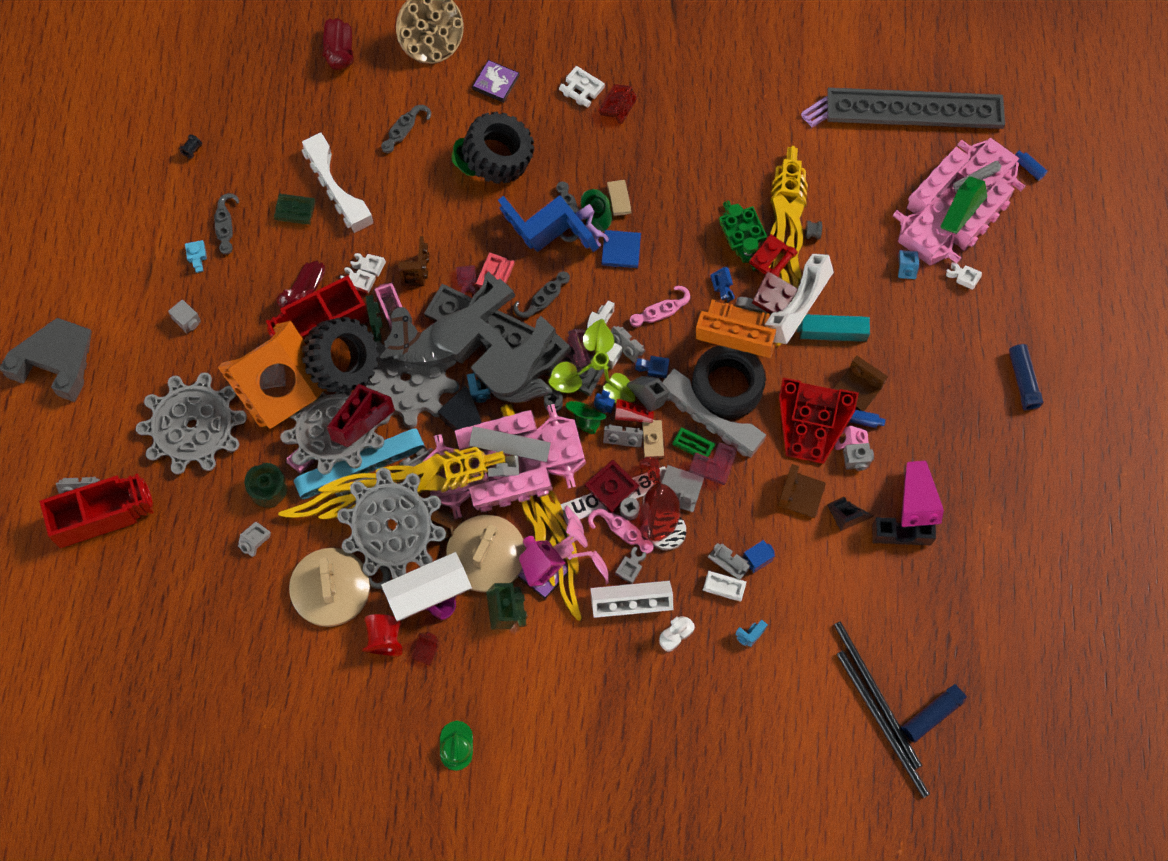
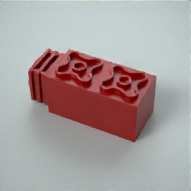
M347 275L280 308L281 313L277 317L266 320V329L270 338H272L276 334L273 329L276 324L291 321L302 339L305 340L306 336L310 335L309 331L313 327L326 320L349 317L350 319L358 320L359 324H365L370 320L364 301Z
M138 473L135 476L130 475L126 479H120L116 475L39 501L48 537L59 548L136 524V519L140 518L141 515L146 516L147 513H154L150 490L146 481Z

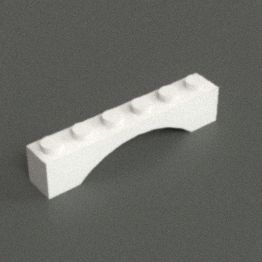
M322 133L302 141L304 157L306 160L310 159V166L313 172H318V179L323 187H327L328 190L326 192L330 200H335V207L339 214L344 215L345 218L343 220L347 228L351 227L353 232L356 233L373 224L372 214L364 201L344 192L333 180L330 174L332 154L330 146Z
M812 254L804 266L801 283L793 300L782 311L773 312L765 323V327L776 329L774 343H788L834 273L829 255Z

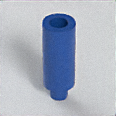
M1019 150L1015 154L1019 158L1018 163L1038 181L1047 174L1048 171L1027 152L1023 154Z
M855 410L849 423L877 428V425L884 426L886 419L879 418V414Z

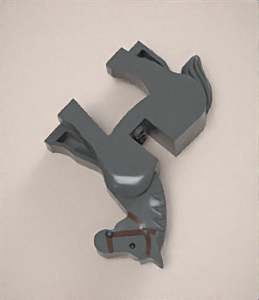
M488 271L485 274L482 287L473 296L467 308L442 316L423 332H418L412 324V316L406 308H396L391 314V334L384 341L386 350L380 355V359L382 361L395 359L399 362L413 365H438L452 360L463 364L483 343V347L487 351L471 367L475 376L497 399L505 402L522 403L552 394V388L542 379L538 378L551 372L571 352V348L556 334L555 328L540 316L537 319L531 337L521 346L511 349L505 339L486 321L490 315L514 298L515 293L500 278L497 280Z

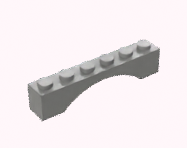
M673 369L662 382L670 391L667 398L668 401L671 400L679 410L689 413L696 422L703 423L711 433L718 434L726 444H732L741 455L751 458L764 442L766 434L754 425L730 422L719 418L707 410L695 396L690 380L676 369Z

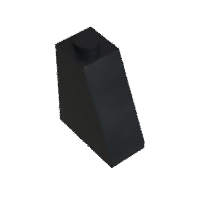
M466 385L438 410L439 418L454 432L455 430L482 423Z

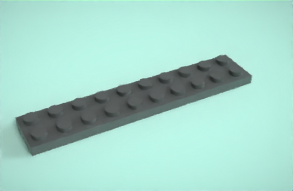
M852 88L827 89L828 122L1004 129L1005 127L1003 95Z
M442 284L426 309L424 316L436 322L442 316L467 308L472 298ZM499 310L490 315L486 321L505 339L511 349L524 344L531 337L535 329ZM568 344L571 352L560 362L574 364L577 372H579L591 363L593 356ZM591 367L579 375L582 385L578 391L591 396L604 373V369L595 370ZM552 371L549 372V373H546L545 375H547V376L550 377L551 374H552Z

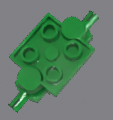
M729 200L725 201L723 205L726 212L723 216L719 217L720 225L732 251L736 252L737 257L740 256L743 263H749L750 259L758 251V243L765 241L767 235L753 206L743 209L739 204L731 205ZM751 265L753 272L758 271V269Z

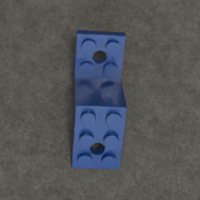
M561 195L526 222L523 221L504 196L498 199L501 205L499 209L504 217L512 224L530 249L534 248L536 252H539L568 228L580 238L581 243L586 249L590 248L594 252L599 248L591 232Z

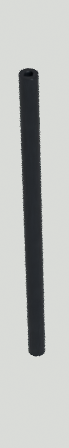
M841 621L834 624L915 770L922 766L920 760Z
M844 651L837 653V657L921 796L925 798L930 795Z

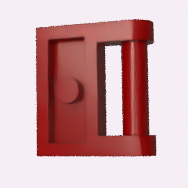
M770 234L750 259L749 264L763 274L769 271L779 277V273L798 252L794 247L786 245ZM781 252L785 253L774 269L769 268Z

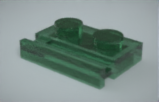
M279 193L276 211L273 216L274 220L310 225L316 203L315 198Z
M373 295L365 296L374 341H382L380 328L383 325L381 316H377V313H380L379 304L374 302Z

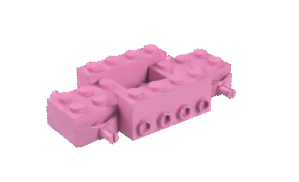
M992 138L973 146L961 140L957 146L966 152L955 147L942 160L941 164L931 172L930 176L920 184L919 188L909 196L908 201L910 202L907 209L914 214L907 217L898 210L893 214V217L901 222L898 242L910 251H917L918 257L928 265L935 264L948 257L957 264L962 257L953 252V243L964 251L968 246L973 247L979 239L977 236L979 234L983 235L989 228L988 224L990 222L994 223L1000 216L999 212L1001 210L1005 211L1010 205L1009 199L1015 190L1012 185L1020 190V192L1025 188L1026 185L1016 178L1019 158ZM998 161L1001 164L1000 171L983 179L986 184L988 197L961 230L955 234L941 229V224L957 193L953 189L954 183L984 166Z
M551 404V407L550 405L547 406L549 419L538 429L531 410L474 425L484 429L551 442L547 462L518 456L519 475L488 477V473H485L483 479L470 482L466 487L461 488L459 486L454 490H451L450 487L446 492L430 491L431 496L439 497L441 505L450 506L454 519H458V517H462L460 504L470 496L473 506L477 510H481V512L490 511L492 506L500 505V507L511 505V501L519 500V502L527 501L533 495H538V497L546 496L549 494V491L553 490L549 474L564 476L568 489L571 488L570 480L572 487H576L573 478L574 473L582 468L586 461L575 420L559 417L556 413L555 404ZM473 426L455 430L459 450L473 447L469 446ZM442 434L436 435L434 438L437 447L423 462L434 454L445 455V451L449 453L455 451L452 450L453 448L444 445ZM478 448L485 455L496 453V451ZM478 459L472 462L473 469L479 466ZM456 464L453 467L454 474L460 471V464ZM496 465L489 466L488 469L496 468ZM443 467L438 475L446 479Z

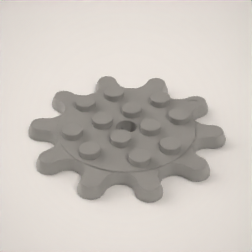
M374 340L378 345L376 347V351L379 352V358L376 359L378 366L377 369L373 370L375 374L369 379L366 387L392 398L395 411L390 414V417L392 415H400L404 426L408 429L416 427L417 417L423 411L431 413L434 417H439L438 410L443 407L439 402L440 396L444 393H456L459 390V383L447 378L445 375L446 370L455 365L456 361L452 360L438 365H413L399 362L395 359L382 361L380 355L386 350V347L380 341ZM403 373L411 375L410 380H401Z
M201 373L196 383L191 386L185 385L179 376H172L168 380L169 393L166 396L158 397L154 394L146 396L144 403L153 411V416L151 419L139 422L136 425V432L138 434L150 435L154 439L153 445L146 451V457L149 460L155 461L162 456H170L172 459L171 471L174 474H182L187 464L191 461H198L205 471L213 470L216 465L214 454L218 450L226 449L227 451L234 452L239 448L238 440L231 436L230 431L234 426L244 424L247 420V415L244 411H233L229 408L230 401L236 396L233 388L226 386L220 391H215L211 388V375L209 373ZM191 420L197 421L196 427L189 428L187 424Z
M352 390L336 392L332 395L322 392L318 399L309 406L290 416L291 419L296 421V426L291 430L284 431L280 438L285 444L299 445V449L292 455V461L297 465H303L312 459L318 460V471L324 475L329 474L334 464L340 461H345L350 467L357 469L362 464L361 451L366 448L381 449L383 447L384 438L377 435L374 431L377 427L387 424L390 420V415L349 447L343 446L331 440L327 426L351 395Z
M380 468L376 473L377 482L374 487L367 488L359 481L351 484L350 491L356 498V505L352 509H340L337 518L340 522L348 524L352 529L351 536L342 543L344 552L350 554L355 551H361L365 555L363 572L368 576H372L380 566H387L391 570L392 578L395 579L406 574V565L409 562H416L420 567L433 562L426 546L430 541H442L446 536V532L443 527L436 526L431 521V515L440 508L441 500L437 496H430L428 498L419 496L417 488L420 484V478L417 474L410 473L406 476L403 483L397 484L392 480L391 473L387 468ZM390 519L397 523L394 530L388 527Z

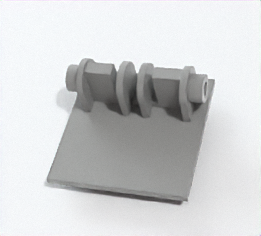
M667 465L656 501L693 512L704 477Z

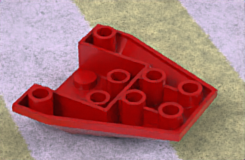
M783 377L779 401L786 456L824 464L855 412L859 393L806 384L799 380Z

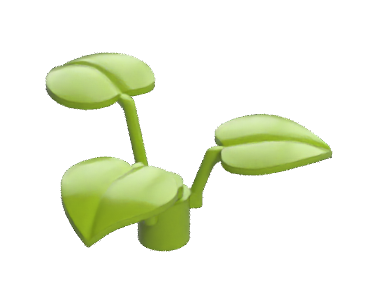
M600 319L589 326L583 335L585 349L595 351L591 363L579 372H577L576 366L572 363H559L552 371L548 381L549 385L556 391L573 393L582 385L579 375L591 367L595 370L604 369L605 380L608 383L604 385L603 390L611 393L610 398L615 400V404L617 399L634 402L635 395L628 388L627 383L630 381L625 375L614 373L610 379L608 377L607 364L609 357L606 353L613 348L614 337L604 319Z

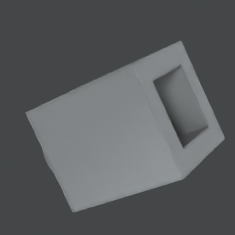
M183 299L168 311L172 320L186 333L197 328L201 322L198 314Z

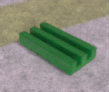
M682 427L672 444L706 462L715 447V443ZM683 434L703 445H706L709 447V449L704 448L698 445L697 443L682 437L681 435Z

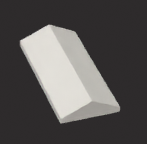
M456 552L381 584L397 622L472 589Z

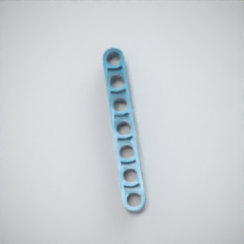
M411 429L384 440V445L381 449L366 448L361 451L362 464L357 469L350 467L345 461H340L334 464L331 472L327 475L320 473L318 468L296 477L293 482L300 498L308 499L322 493L318 489L325 484L349 475L373 472L415 454L424 448L425 445L418 430Z

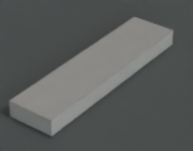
M475 426L472 428L469 446L496 452L503 451L506 454L547 462L551 442Z

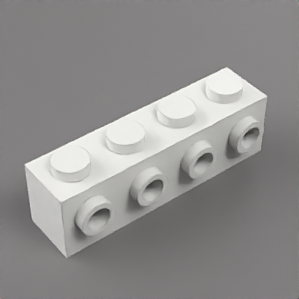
M670 581L590 588L594 618L674 610Z

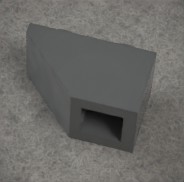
M641 376L627 383L628 388L649 412L663 406L670 393L659 378Z

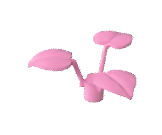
M565 506V513L569 520L566 533L570 535L559 544L553 546L562 559L568 557L570 560L575 557L590 556L604 576L605 585L609 583L608 570L605 562L596 551L572 554L574 551L572 543L578 540L584 548L588 546V543L584 536V529L580 519L569 506Z

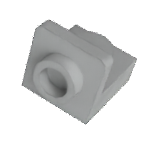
M505 456V463L496 464V468L488 469V477L519 475L518 456Z
M255 522L240 534L238 547L244 553L254 557L257 548L270 538L271 532Z

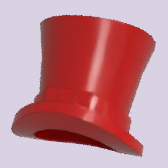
M384 614L366 616L364 619L367 627L368 642L367 647L363 648L362 652L394 657L401 656L403 648L397 639L402 620L397 622L395 616Z

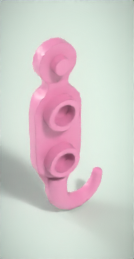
M683 286L674 287V290H681L684 293L682 299L664 300L649 306L644 310L643 314L632 315L630 317V324L633 327H639L645 321L654 323L674 315L675 312L689 302V290Z
M595 509L590 513L588 522L593 529L596 527L593 523L594 517L602 516L610 529L626 543L638 545L642 553L650 554L653 551V543L649 540H644L641 531L624 517L609 513L604 509Z

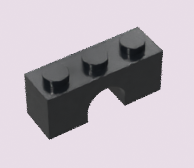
M876 517L872 524V543L932 545L936 540V524L902 527L901 523L896 522V518Z

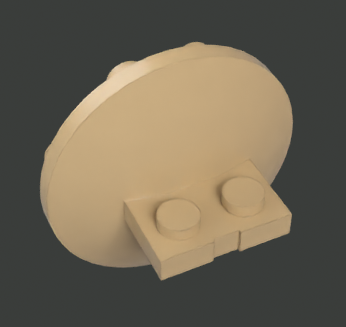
M407 0L397 16L396 34L398 41L405 53L419 62L438 63L447 59L456 51L463 35V19L458 6L453 0Z
M494 515L472 517L460 524L455 529L453 537H450L448 541L447 555L454 552L457 553L473 591L494 592L510 585L522 570L519 556L525 551L523 538L512 523Z
M338 548L320 549L303 558L294 569L289 585L290 598L297 612L308 622L325 627L344 624L357 616L365 606L370 592L369 576L363 572V563L352 553H346L343 549Z

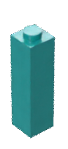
M806 314L798 326L797 332H800V339L867 342L870 335V317Z

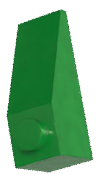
M971 176L965 180L953 199L941 224V229L955 234L961 230L988 197L985 181Z

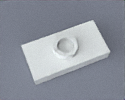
M708 571L703 591L741 602L746 581Z

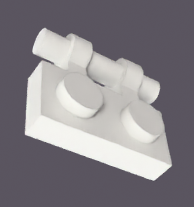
M576 66L566 77V82L569 85L561 84L559 90L566 97L576 100L577 104L588 108L591 105V101L586 98L590 96L595 99L605 88V83ZM575 88L582 91V93L578 94L577 92H575Z

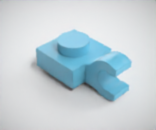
M204 241L185 243L188 262H193L196 273L203 272L202 260L207 259Z

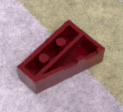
M358 384L327 426L331 440L346 447L352 445L395 411L392 398Z

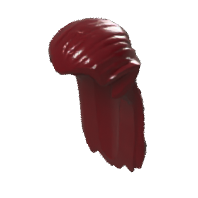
M329 18L324 24V51L322 56L325 57L327 64L332 69L342 70L354 62L352 28L348 23H344L341 19L337 18L334 20Z
M316 260L311 263H305L293 287L290 290L284 289L283 293L277 296L276 302L280 308L313 293L317 289L325 274L323 262L319 263Z

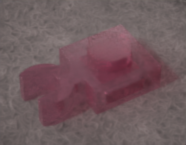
M475 265L456 267L458 287H462L461 293L465 294L466 291H471L473 297L476 294L475 288L472 286L476 285Z

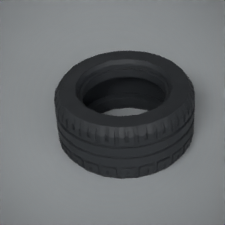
M717 345L708 349L698 359L692 377V390L700 403L719 418H725L726 420L741 418L752 412L760 402L765 388V369H763L761 361H759L755 354ZM725 366L736 368L747 378L749 388L740 396H721L709 384L708 376L717 368Z

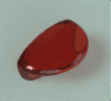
M657 483L647 491L639 510L641 534L647 540L659 541L672 534L680 518L678 497L669 486L663 483Z

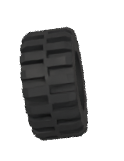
M491 112L490 115L489 113L482 114V116L477 117L471 123L463 141L462 153L465 163H469V169L471 171L474 170L476 172L475 175L479 178L481 176L485 178V181L489 182L491 180L497 184H500L502 181L503 183H510V181H515L525 172L534 153V140L530 136L531 133L528 128L524 127L525 124L517 121L516 117L507 116V113L503 112L501 114ZM496 140L508 147L512 155L501 156L492 152L486 146L485 141Z
M341 317L320 322L309 331L310 335L306 336L304 340L306 346L302 347V353H304L302 361L306 363L307 368H305L307 374H311L310 379L313 383H318V387L327 389L329 392H343L354 390L358 384L364 386L369 382V379L375 374L373 370L377 369L378 362H376V359L379 358V352L376 351L378 345L373 340L374 335L371 331H367L366 325L363 323L359 324L360 322L356 319ZM337 337L346 343L350 351V364L345 372L337 369L331 358V346Z

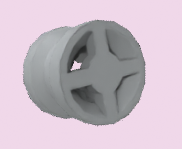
M634 498L624 499L620 506L621 516L628 521L635 520L638 517L640 510L639 502Z

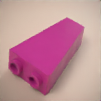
M907 462L902 527L941 524L944 509L927 462Z

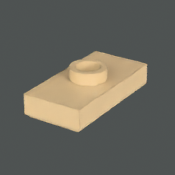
M653 420V423L642 422L644 458H664L662 420Z

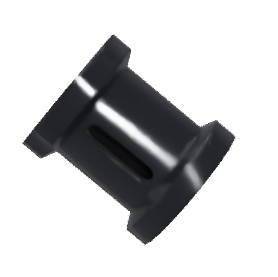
M189 134L188 140L183 146L179 147V151L184 156L192 159L197 148L202 146V142L196 136Z

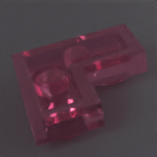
M574 329L568 331V343L574 349L575 354L573 357L576 365H579L580 368H585L591 363L587 350L583 345L585 330Z
M719 442L713 459L695 453L688 472L725 485L737 449Z

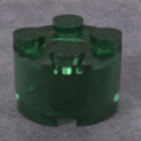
M262 463L258 466L255 465L249 469L244 479L247 493L251 500L259 506L276 507L286 496L287 482L281 470L274 464Z

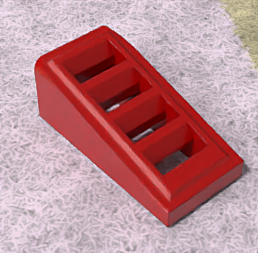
M617 399L615 420L653 423L654 411L649 412L646 407Z

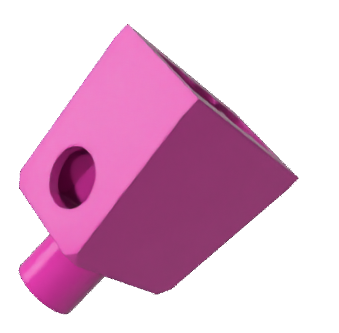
M528 536L523 540L526 550L519 556V560L529 586L544 585L565 562L549 541H535L533 536Z

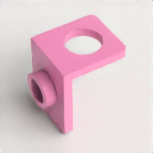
M854 426L845 427L842 434H846V441L841 444L838 439L835 449H843L846 445L869 443L867 431Z

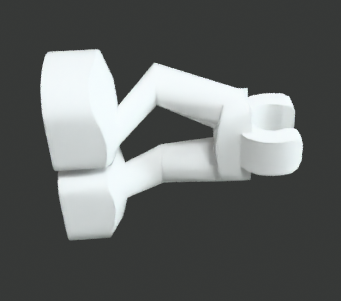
M676 616L671 621L672 626L661 633L659 643L665 651H673L681 643V639L685 640L693 633L695 629L694 623L688 617Z

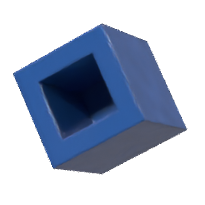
M762 540L745 551L742 558L748 561L747 564L750 565L749 568L754 574L773 561L775 551L769 543L766 544Z

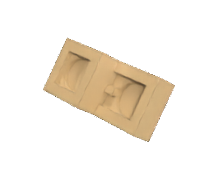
M625 180L607 182L613 216L631 214Z

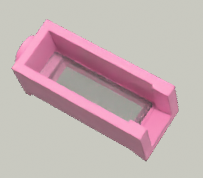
M389 283L380 285L375 289V293L389 328L392 330L391 314L396 308L402 307L393 284Z

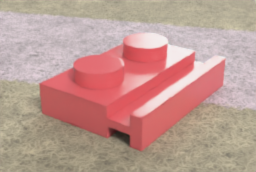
M489 252L476 282V287H482L485 274L488 271L497 280L500 278L503 282L507 283L515 264L514 261Z

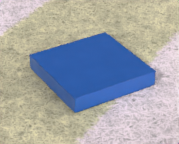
M605 230L604 234L607 235L609 241L606 242L604 238L602 265L638 268L641 233Z

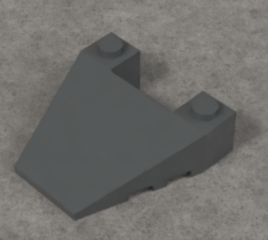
M56 318L10 350L3 360L0 370L7 378L23 384L33 366L58 374L51 388L57 396L75 402L84 385V370L87 366L86 358L87 353H89L92 331L91 329Z

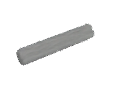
M994 161L956 181L953 189L957 192L969 176L980 180L1000 171L1001 164L998 161Z

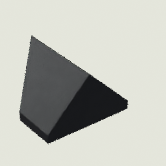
M845 497L827 504L840 531L874 517V515L857 507L850 501L848 502Z

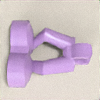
M589 204L575 214L580 220L587 219L585 226L595 237L600 247L599 237H604L606 242L609 239L606 234L591 224L595 211Z

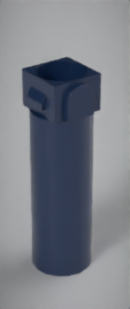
M1026 344L1015 345L1009 349L1021 395L1020 400L1023 410L1038 409L1044 402L1038 387L1028 346Z
M954 684L905 723L901 729L906 737L915 743L957 708L961 707L965 703L967 696Z

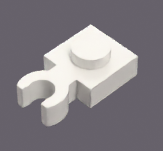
M359 253L354 255L359 261L350 262L354 269H361L377 277L386 263L382 257L367 254L366 258H364Z
M953 262L951 263V269L955 271L947 270L946 272L949 278H957L956 283L972 290L982 277V272L966 265L962 269Z
M345 267V273L350 274L349 277L355 288L369 294L376 280L375 275L358 269L357 273H353L351 268Z

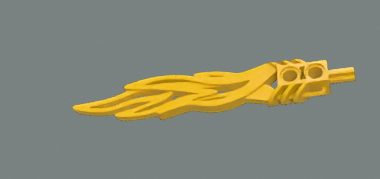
M791 146L787 148V158L783 160L782 165L776 167L775 179L772 182V187L774 188L771 191L773 196L770 203L773 207L775 223L770 234L774 236L776 231V238L784 243L787 218L790 226V236L786 245L794 247V234H796V250L799 254L803 243L800 217L803 208L806 207L808 184L806 182V170L801 168L802 161H797L798 148ZM781 252L773 262L772 269L776 267L785 253L782 254ZM798 254L787 263L793 286L798 288V283L801 281ZM783 268L779 273L781 279L791 284L788 273Z
M511 404L501 407L504 417L515 415ZM552 490L549 491V495L555 504L551 502L548 495L539 497L545 512L537 502L534 503L533 496H530L529 501L533 508L534 518L529 509L528 502L523 501L521 503L526 518L534 528L535 541L546 540V525L553 535L549 542L552 546H555L556 541L559 544L562 540L566 539L563 531L567 537L570 534L566 533L567 525L561 517L563 516V510ZM573 542L572 545L574 551L572 552V554H576L577 550L575 547V543ZM566 557L572 604L566 596L563 584V566L558 570L560 592L570 612L577 620L581 621V614L573 585V571L576 574L579 573L578 557L570 560ZM554 575L549 579L552 586H555Z
M477 447L464 450L452 449L455 452L449 453L445 451V455L434 454L414 467L389 466L383 468H387L389 471L401 470V472L391 473V478L395 483L404 481L410 473L422 476L417 488L418 494L423 491L446 492L450 487L451 490H454L459 486L461 488L466 487L470 482L483 479L485 473H488L489 466L505 463V455L503 451L485 455ZM478 459L479 466L473 469L472 462ZM456 464H460V471L454 474L453 467ZM443 467L446 479L438 475ZM376 473L353 474L334 480L319 488L318 491L323 493L313 500L281 511L278 515L290 518L308 517L316 515L335 504L345 502L319 516L320 519L337 518L340 509L356 501L353 494L334 498L308 512H296L310 508L335 493L350 491V486L353 483L350 481L367 479L360 480L359 482H362L367 488H372L377 482Z

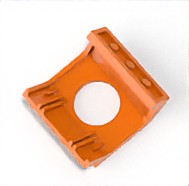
M713 299L711 300L708 312L701 311L696 326L697 340L771 358L777 343H774L776 329L765 327V323L770 317L769 313L766 315L765 312L758 313L735 307L733 304L715 302Z
M291 321L276 324L273 328L276 334L270 340L242 358L223 362L218 367L259 427L268 426L269 429L273 428L318 399L324 389L318 387V383H313L310 379L311 374H307L305 371L307 367L306 363L302 361L304 357L302 347L306 346V343ZM273 364L289 366L293 369L296 376L293 389L282 397L268 396L260 388L259 382L262 372Z

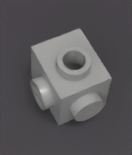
M869 443L846 445L843 450L846 470H865L874 460L873 449H870Z

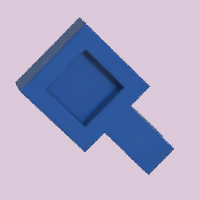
M723 267L712 273L710 276L714 291L720 292L722 300L727 299V302L734 300V294L729 288L733 285L729 268Z
M651 356L650 361L637 358L635 370H648L647 376L666 379L669 358Z
M603 390L602 395L597 393L594 399V407L600 412L612 414L615 400L610 398V392Z

